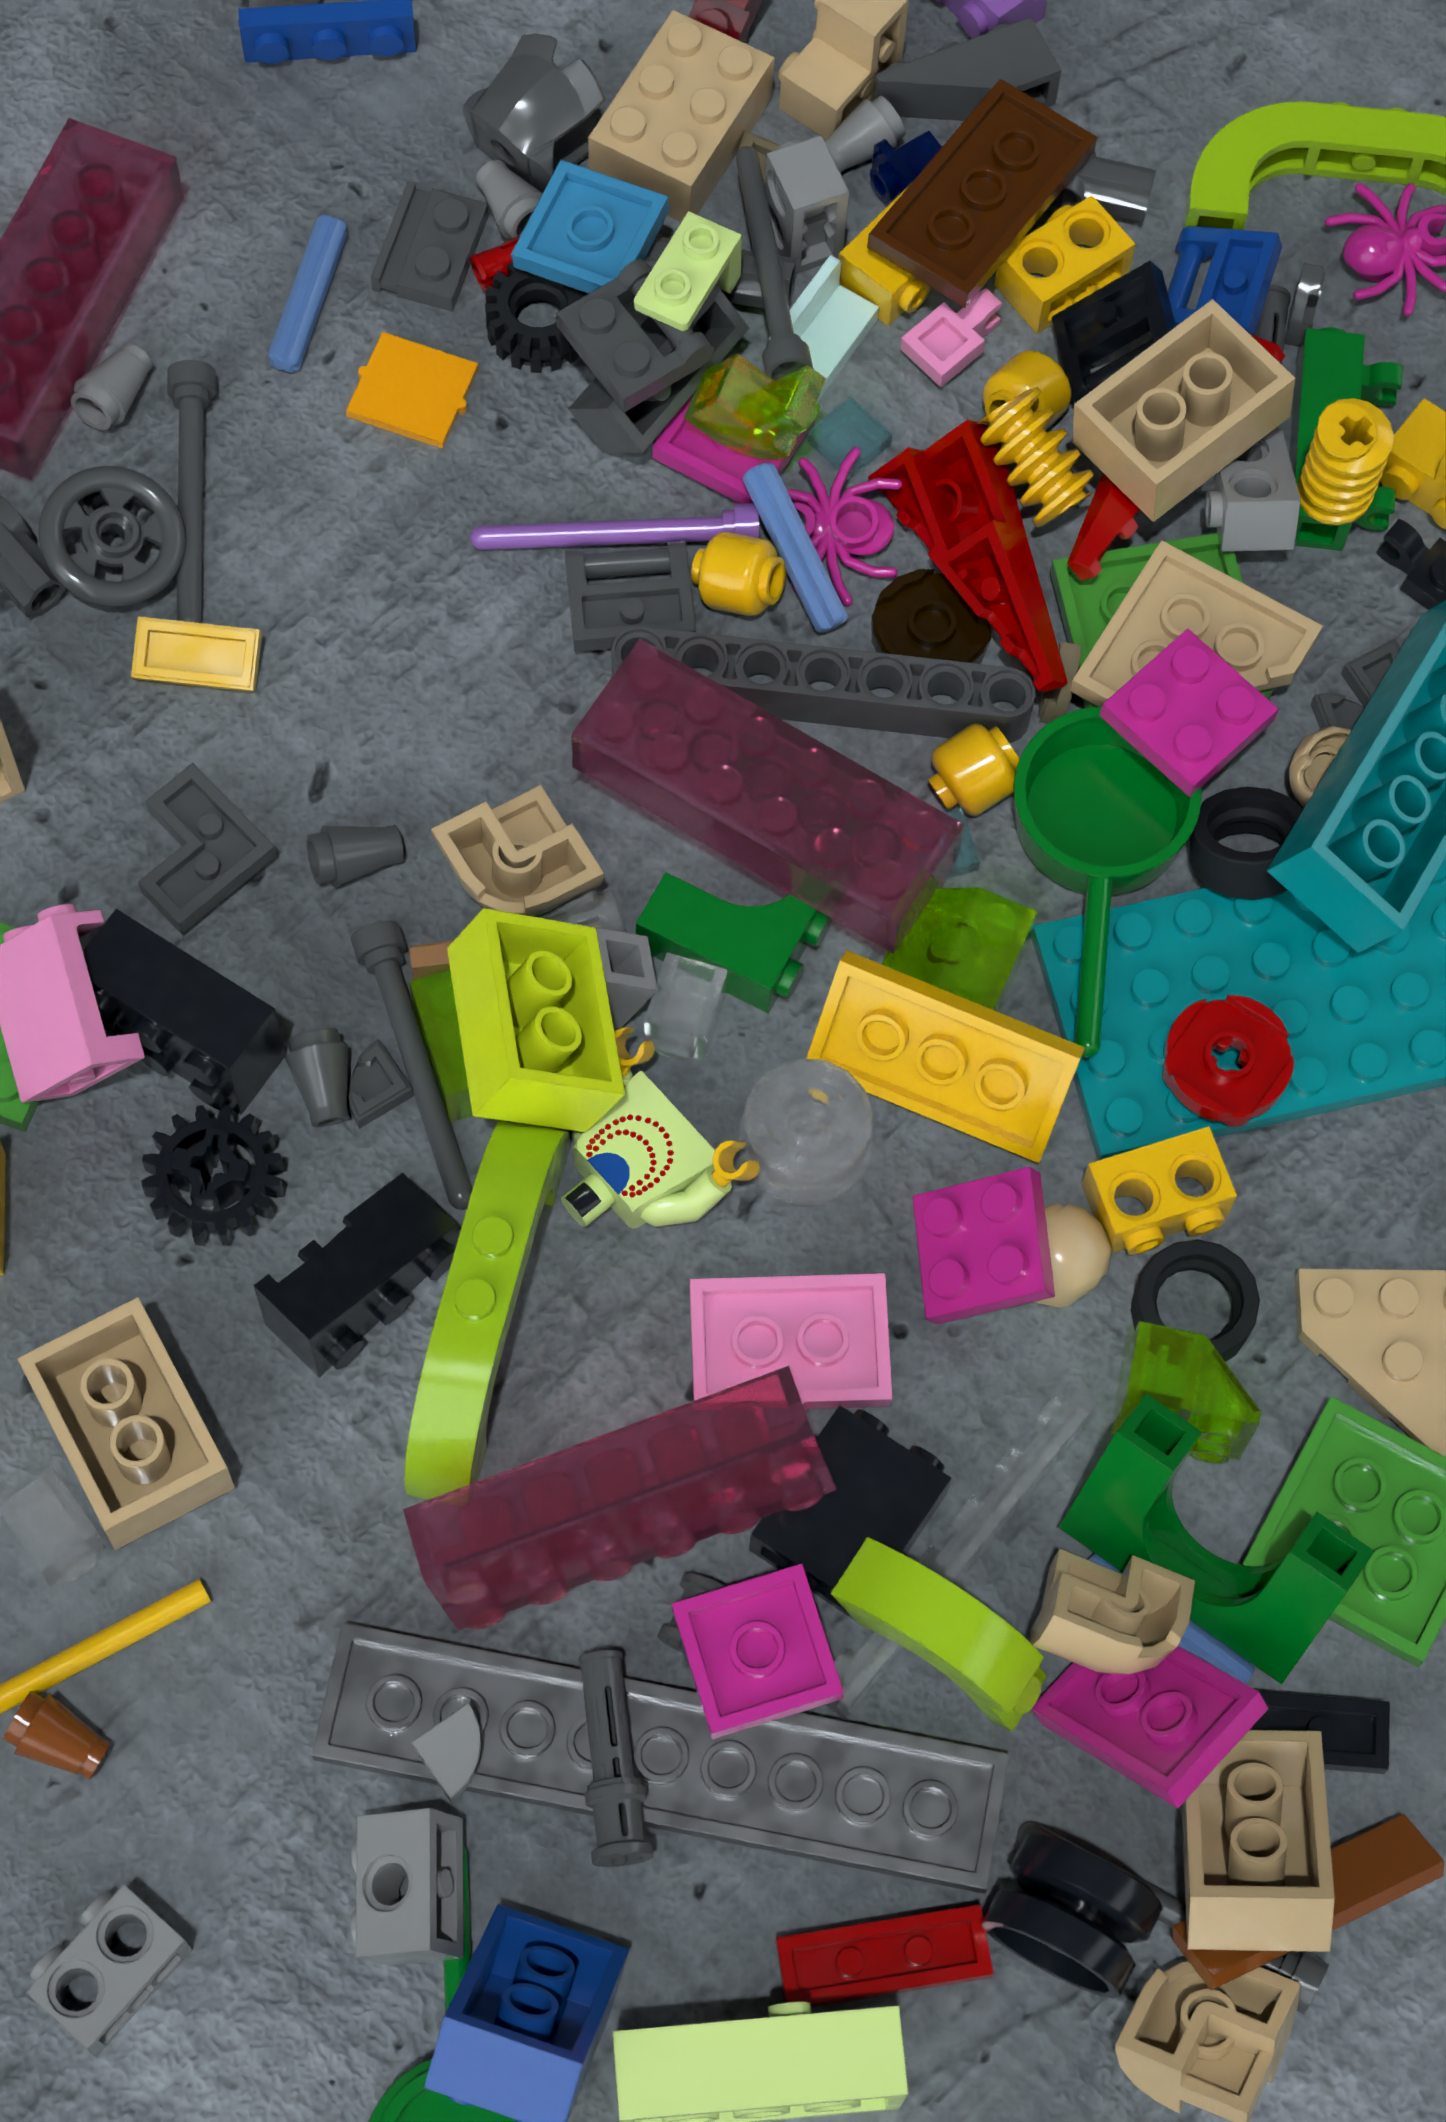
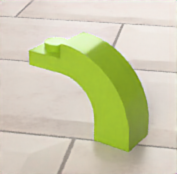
M869 1537L866 1538L831 1592V1595L858 1624L896 1642L933 1665L955 1682L992 1723L1013 1732L1022 1716L1034 1707L1039 1698L1041 1686L1047 1678L1045 1672L1040 1668V1664L1045 1657L1009 1623L952 1582L906 1555Z

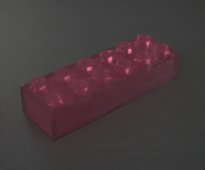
M68 118L0 240L1 469L30 480L34 475L71 406V397L75 393V382L92 368L184 198L175 156Z
M639 639L571 734L572 767L892 954H894L959 856L964 830L963 823L642 639Z
M789 1366L405 1508L403 1512L423 1581L459 1631L467 1627L471 1629L489 1627L499 1622L505 1613L529 1604L546 1605L563 1598L569 1589L593 1580L605 1582L618 1579L627 1574L633 1565L658 1556L661 1558H672L682 1555L691 1550L696 1542L719 1533L737 1534L755 1526L760 1518L784 1509L790 1511L806 1509L819 1502L824 1494L837 1489L812 1419Z

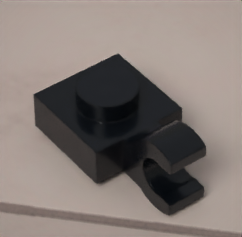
M1398 519L1384 535L1383 539L1385 541L1376 553L1385 562L1397 567L1408 575L1400 590L1427 610H1430L1446 600V541L1439 538L1428 549L1417 530L1407 522Z

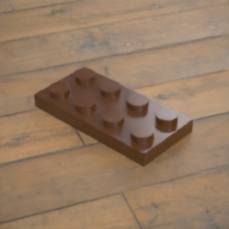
M999 79L869 233L867 248L966 308L1093 154L1098 137L1004 80Z

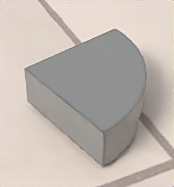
M469 1703L411 1742L412 1747L451 1803L469 1786L480 1757L481 1737L479 1725Z

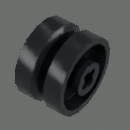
M1029 1834L1024 1838L1010 1866L1012 1874L1023 1890L1003 1889L997 1892L981 1923L983 1928L1002 1946L1046 1973L1099 1996L1113 1999L1120 1997L1136 1965L1128 1949L1121 1942L1139 1943L1148 1940L1163 1910L1160 1900L1145 1886L1100 1858L1048 1836Z

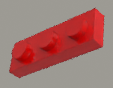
M981 1904L776 1938L775 1945L785 2003L809 2002L812 2008L992 1978L994 1972L987 1935L981 1924L983 1921Z

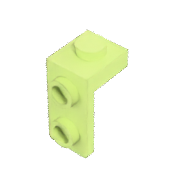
M688 211L634 298L635 310L680 331L688 330L715 284L721 290L731 293L741 277L742 235Z

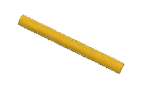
M198 1578L1 1683L0 1715L23 1703L30 1691L38 1695L211 1603L200 1579Z

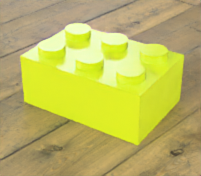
M483 908L447 948L472 1116L588 1132L625 1095L596 928Z

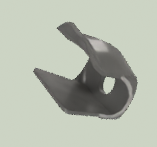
M534 33L521 36L511 57L490 86L470 96L463 105V112L477 148L492 160L503 161L511 171L543 193L560 160L576 165L588 156V137L599 122V119L593 113L606 99L598 80L584 60L576 58L565 68H558L553 61L558 42L557 39L549 35Z

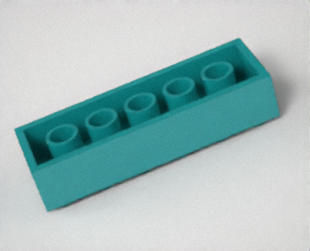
M1446 600L1420 616L1267 869L1269 874L1357 953L1404 931L1446 858Z

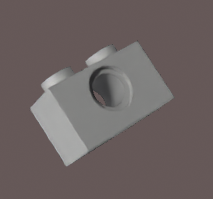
M431 1808L356 1816V1839L351 1849L352 1866L356 1873V1908L351 1917V1934L356 1944V1958L386 1965L464 1958L463 1818ZM408 1875V1889L400 1901L399 1888L403 1879Z

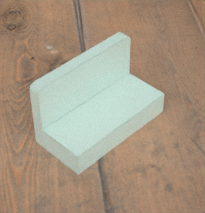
M832 255L828 257L790 309L794 334L800 336L801 340L808 344L814 370L812 376L806 382L787 389L814 404H817L878 320L879 306L839 285L841 260Z

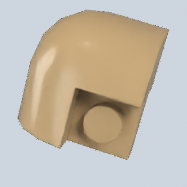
M541 785L492 810L485 801L431 829V835L466 893L486 909L526 916L547 913L601 885L604 879V872L573 823L566 826Z
M1059 1548L1049 1567L1042 1608L1031 1628L1030 1643L1034 1647L1096 1672L1127 1675L1155 1668L1176 1649L1188 1627L1195 1580L1132 1555L1121 1574Z
M1189 1961L1181 1962L1165 1972L1158 1968L1142 1988L1115 2044V2053L1119 2066L1136 2087L1154 2101L1179 2114L1186 2102L1232 2122H1249L1266 2083L1273 2082L1282 2060L1298 2008L1301 1983L1258 1967L1211 1991Z

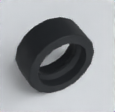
M1246 786L1226 789L1206 798L1201 804L1197 823L1190 835L1189 861L1195 876L1209 889L1233 898L1254 900L1274 897L1287 891L1281 883L1267 872L1281 846L1269 851L1251 853L1235 851L1221 845L1218 840L1229 835L1251 833L1265 835L1283 844L1304 809L1289 796L1266 788Z
M1196 1239L1175 1242L1154 1254L1139 1276L1130 1310L1135 1333L1150 1354L1168 1366L1188 1371H1198L1216 1368L1237 1355L1256 1324L1260 1298L1255 1277L1242 1258L1221 1244ZM1193 1270L1209 1274L1221 1282L1230 1293L1233 1303L1231 1322L1224 1332L1211 1340L1195 1341L1182 1338L1168 1329L1159 1317L1156 1303L1159 1289L1167 1278L1177 1272Z

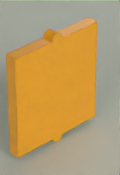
M382 332L367 365L361 366L358 369L359 383L347 406L346 417L443 449L458 415L464 414L467 411L465 399L478 373L479 364Z

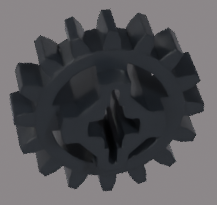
M199 1105L196 1107L195 1112L196 1121L187 1124L181 1116L176 1114L171 1117L175 1133L169 1136L156 1131L153 1134L155 1146L160 1153L143 1155L142 1163L145 1171L152 1174V1176L141 1180L145 1196L155 1198L150 1204L155 1219L166 1218L170 1215L167 1225L173 1236H179L189 1227L192 1230L195 1245L202 1246L208 1232H217L218 1238L224 1246L229 1245L230 1230L239 1227L247 1236L254 1234L251 1217L255 1214L268 1219L272 1217V1206L266 1196H282L284 1189L281 1179L274 1176V1174L283 1171L284 1167L281 1154L271 1152L275 1147L272 1133L268 1130L255 1135L257 1131L255 1116L249 1113L239 1123L234 1122L231 1106L223 1105L218 1118H209L205 1107ZM235 1143L243 1147L252 1156L256 1167L250 1166L248 1160L239 1159L235 1156ZM220 1159L224 1173H216L212 1182H208L206 1190L202 1177H210L214 1168L218 1167ZM170 1183L176 1184L178 1190L190 1192L191 1207L186 1206L177 1199L171 1190ZM239 1201L237 1204L233 1205L232 1207L227 1208V1207L231 1206L232 1204H234L235 1202Z

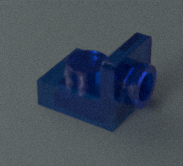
M930 131L923 133L895 150L886 139L874 144L870 179L875 191L883 200H891V202L895 200L942 148Z

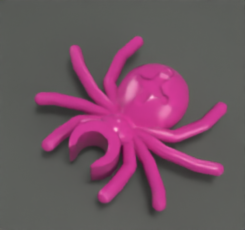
M1358 183L1355 185V191L1375 208L1384 221L1375 215L1343 213L1325 219L1327 227L1346 223L1365 225L1353 231L1344 243L1343 257L1345 262L1363 279L1378 284L1354 291L1353 298L1361 300L1381 294L1402 279L1403 271H1405L1406 299L1402 312L1405 316H1410L1413 313L1416 302L1415 269L1438 290L1446 293V281L1427 267L1446 266V237L1436 238L1430 235V233L1443 231L1446 222V216L1444 215L1446 214V205L1432 206L1416 212L1410 216L1407 222L1410 199L1416 189L1413 183H1409L1401 193L1396 222L1392 212L1380 198L1364 184Z
M853 447L842 461L831 486L829 497L817 469L804 457L799 459L798 464L806 472L817 493L818 500L809 492L787 489L791 500L798 501L793 504L800 518L805 522L806 531L821 561H823L826 553V563L833 586L844 606H850L853 600L844 585L837 562V554L844 565L871 577L894 578L898 573L896 568L875 567L851 557L849 554L870 555L877 553L890 542L894 532V521L890 512L882 504L874 500L858 497L857 495L876 489L897 490L903 485L899 479H872L847 488L840 498L848 473L861 454V450L858 447ZM792 583V584H791V588H792L793 590H795V587H794V585H793V583Z

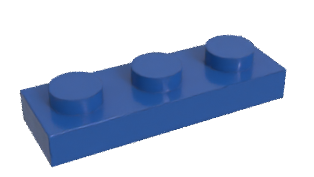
M368 0L238 9L245 63L263 62L275 64L284 60L313 58L334 60L345 56H393L398 53L416 52L412 0Z

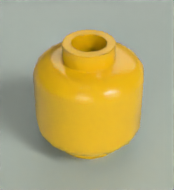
M1026 350L1013 355L990 376L984 385L983 402L986 416L1024 391L1038 387L1041 394L1033 403L1031 409L1033 412L1052 408L1054 411V415L1044 427L1046 431L1064 414L1070 405L1072 392L1068 377L1056 361L1041 352Z
M719 532L709 541L705 549L700 548L696 552L691 567V578L693 583L698 585L701 599L707 607L740 615L756 616L761 614L768 605H774L779 600L785 584L786 568L785 561L782 557H778L776 548L769 540L732 532Z
M971 724L933 750L931 756L932 764L937 773L927 780L947 810L959 804L965 813L971 816H978L1014 792V779L1019 757L997 726L988 731L981 724Z

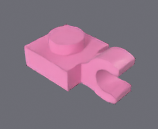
M987 288L977 293L967 307H963L957 313L943 302L901 337L900 349L935 383L942 387L984 352L985 340L982 337L989 334L1000 324L1001 318L995 312L1002 307L1003 303Z

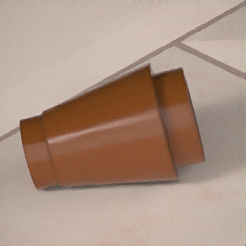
M32 1691L29 1692L3 1737L4 1741L17 1747L14 1754L76 1775L80 1774L89 1780L94 1776L111 1745L110 1742L102 1739L97 1732L50 1693L46 1698H43Z

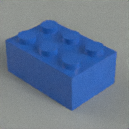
M497 1904L443 2017L424 2088L446 2095L456 2103L474 2105L515 2119L517 2122H567L608 2022L629 1949Z

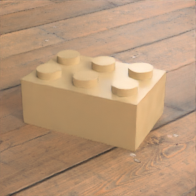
M672 10L588 137L589 169L668 196L670 211L667 216L682 222L688 211L698 215L740 149L744 132L748 131L751 133L772 100L775 57Z
M1212 299L1074 404L1072 442L1154 522L1290 417L1296 378Z
M139 1297L17 1358L114 1550L235 1489L229 1470Z
M1249 1730L1181 1805L1187 1947L1194 1950L1330 1952L1335 1896L1321 1731Z

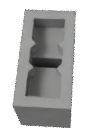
M822 135L805 141H789L778 147L775 151L766 153L765 190L779 256L796 258L795 274L823 265L830 255L838 259L839 253L844 249L849 190Z
M1274 429L1198 487L1199 491H1207L1205 500L1207 527H1216L1222 552L1294 550L1301 500L1283 430Z
M124 1884L114 1895L109 1891H105L91 1903L79 1920V1923L84 1927L83 1930L65 1949L58 1944L41 1958L30 1974V1977L35 1982L25 1992L95 2057L103 2051L192 1951L185 1939ZM127 1923L143 1924L146 1927L147 1938L142 1949L128 1957L115 1955L112 1951V1939L115 1932ZM80 1976L95 1978L98 1992L94 2002L88 2008L81 2011L67 2010L63 2002V1995L67 1985L73 1979Z

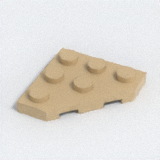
M1161 540L1073 678L1070 692L1098 707L1102 706L1106 700L1187 628L1258 691L1292 683L1317 642L1323 625Z
M1298 1269L1295 1275L1298 1339L1316 1356L1321 1354L1348 1379L1346 1384L1385 1420L1390 1417L1413 1440L1446 1457V1270Z

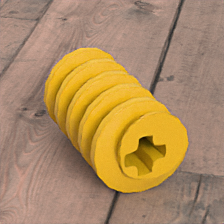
M1038 387L1028 389L1012 398L977 424L990 422L989 427L980 438L983 445L987 446L1001 442L1004 444L993 459L997 466L1011 463L1017 464L1006 480L1009 486L1029 483V488L1019 500L1022 506L1027 507L1042 503L1043 507L1032 521L1036 527H1042L1094 493H1085L1083 490L1094 474L1091 469L1072 473L1070 470L1081 455L1078 449L1059 453L1057 448L1068 433L1065 428L1050 432L1045 431L1044 427L1054 415V411L1052 408L1033 412L1031 406L1041 394Z
M1355 398L1337 400L1328 405L1318 419V426L1314 431V437L1310 443L1309 452L1306 455L1297 488L1301 500L1300 506L1309 517L1321 523L1341 525L1353 522L1364 515L1373 502L1378 483L1383 475V469L1392 451L1394 434L1391 422L1382 410L1370 402Z

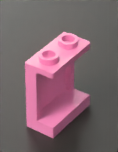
M74 904L58 905L37 914L39 922L36 924L19 927L3 934L4 943L0 945V1027L21 1103L74 1096L145 1058L138 1033L108 1037L105 1034L79 940L80 937L105 923L101 910L77 912Z

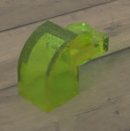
M736 354L705 369L684 419L716 442L733 451L759 459H784L790 457L799 434L804 432L817 417L820 410V404L817 402L826 378L807 365L774 381L742 356Z

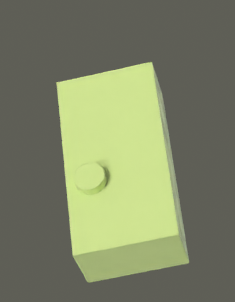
M791 2002L769 2006L768 2018L613 2031L619 2122H764L897 2110L908 2095L899 2006L811 2014L809 2002Z

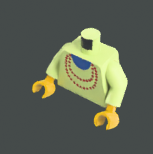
M633 1026L624 1027L614 1032L625 1095L588 1132H572L575 1143L573 1146L574 1166L584 1179L561 1197V1201L569 1214L582 1227L588 1226L610 1207L631 1229L639 1228L646 1223L654 1227L696 1222L731 1191L732 1180L748 1181L755 1178L759 1173L760 1165L758 1161H746L738 1170L733 1165L735 1154L746 1146V1142L725 1141L714 1149L642 1070L633 1076L630 1068L633 1065L647 1062L655 1051L652 1040H648L640 1045L634 1057L627 1052L625 1047L626 1040L632 1034Z

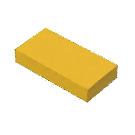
M138 616L131 678L141 681L256 693L262 631L259 629Z

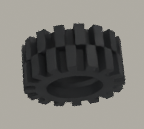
M513 262L507 264L508 277L498 271L493 277V287L488 286L485 294L486 329L490 345H496V354L503 361L511 354V366L521 370L524 362L529 361L532 373H541V363L549 362L551 372L561 369L562 356L570 364L578 359V353L558 329L556 322L545 327H531L519 322L516 313L522 306L533 302H546L562 310L589 293L514 268Z

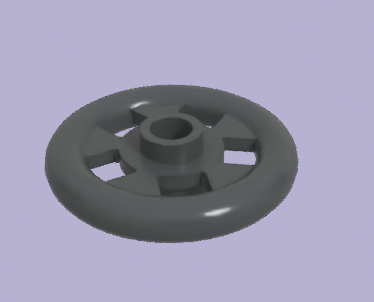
M93 467L70 476L49 496L39 521L40 548L44 560L54 577L73 594L100 605L126 606L153 597L163 590L175 577L185 553L186 534L184 523L172 497L164 488L148 476L124 467ZM100 492L108 506L93 511L89 516L85 515L78 501L89 494ZM133 497L142 501L153 512V515L144 524H140L131 512L123 508ZM81 530L82 545L86 552L69 555L64 544L63 532ZM105 531H115L121 536L123 543L118 546H109L103 542L101 534ZM143 540L161 547L158 557L151 567L135 560L141 550ZM96 563L108 567L121 566L123 569L121 581L112 582L95 578Z

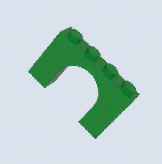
M753 722L724 771L723 798L789 831L800 842L807 854L810 870L806 878L795 891L777 902L763 906H741L721 900L665 872L636 922V934L648 936L651 956L769 1014L779 995L788 999L795 990L804 970V964L798 961L807 945L810 944L818 947L823 940L833 918V913L827 910L835 895L839 893L847 896L854 885L862 865L856 858L864 844L867 843L875 846L881 837L890 816L889 812L883 810L886 786Z
M1146 1393L1113 1436L1058 1528L1122 1573L1130 1558L1134 1555L1195 1580L1190 1620L1277 1682L1283 1684L1375 1551L1318 1511L1288 1554L1276 1563L1258 1567L1244 1566L1224 1560L1205 1549L1188 1533L1181 1523L1172 1498L1174 1478L1203 1432Z

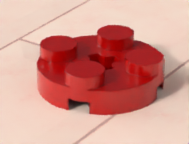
M1227 995L1226 1000H1212L1205 1003L1206 999H1203L1188 1006L1173 1023L1164 1047L1162 1077L1165 1084L1172 1089L1177 1099L1195 1114L1212 1121L1222 1122L1228 1126L1239 1127L1247 1124L1251 1118L1262 1115L1270 1110L1285 1092L1294 1069L1293 1055L1291 1057V1048L1287 1041L1289 1034L1281 1019L1271 1009L1256 1000L1237 995ZM1230 1046L1237 1048L1241 1052L1238 1062L1244 1068L1238 1071L1233 1069L1229 1071L1222 1070L1216 1065L1217 1059L1211 1052L1214 1049L1226 1052Z

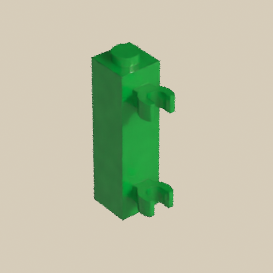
M1333 327L1305 329L1296 358V379L1289 452L1297 485L1302 467L1305 464L1306 455L1309 452L1310 443L1314 437V431L1318 426V419L1328 405L1337 400L1350 398L1366 399L1371 404L1378 406H1395L1397 390H1401L1403 365L1394 362L1363 365L1364 334L1346 333L1342 329ZM1378 486L1373 502L1365 514L1353 522L1341 525L1321 523L1309 517L1300 506L1295 546L1343 551L1352 523H1358L1360 526L1371 530H1388L1389 514H1394L1396 490Z

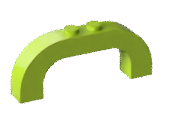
M1302 101L1282 102L1249 111L1219 130L1202 151L1197 161L1188 193L1183 228L1197 226L1244 230L1248 216L1249 195L1252 191L1269 179L1289 174L1400 185L1413 183L1415 186L1428 188L1446 196V117L1409 112L1401 108L1377 109L1357 107L1343 102L1329 104Z
M499 1120L492 1132L473 1185L420 1376L405 1459L404 1484L406 1495L471 1510L488 1449L486 1440L487 1419L500 1359L544 1204L555 1205L570 1151V1135L568 1131Z

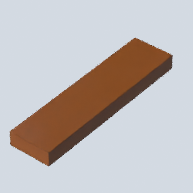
M1405 1814L1331 1849L1335 1896L1332 1931L1443 1876L1445 1861ZM1186 1920L1173 1926V1942L1211 1991L1291 1952L1188 1949Z

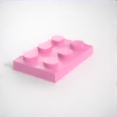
M885 1273L690 1279L694 1412L838 1408L839 1405L844 1408L891 1406L892 1383Z

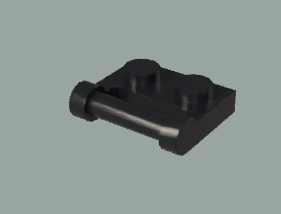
M1148 261L1051 317L1063 370L1069 380L1073 401L1075 403L1176 327L1163 272L1153 262ZM1151 332L1152 340L1091 373L1089 365L1144 334Z

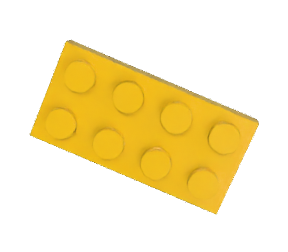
M846 950L839 961L804 1067L1036 1163H1040L1085 1047Z

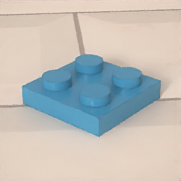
M560 160L511 253L514 268L571 288L591 293L617 278L620 271L629 263L639 259L645 260L670 211L668 196Z

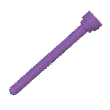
M754 503L734 504V510H722V516L486 525L474 528L470 534V541L479 550L667 543L683 540L686 542L710 541L719 532H732L760 538L759 513Z

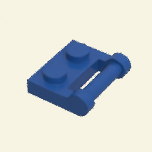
M1197 226L1183 228L1176 245L1179 257L1167 291L1175 324L1179 325L1213 299L1249 334L1254 335L1282 250L1279 234L1274 232ZM1209 256H1213L1196 310L1186 309L1201 262L1207 260Z

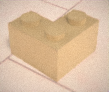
M815 0L814 7L817 9V20L812 40L800 53L797 51L792 52L786 58L778 73L777 80L780 82L779 109L827 140L864 99L872 102L875 74L883 72L888 66L896 62L902 61L909 0Z

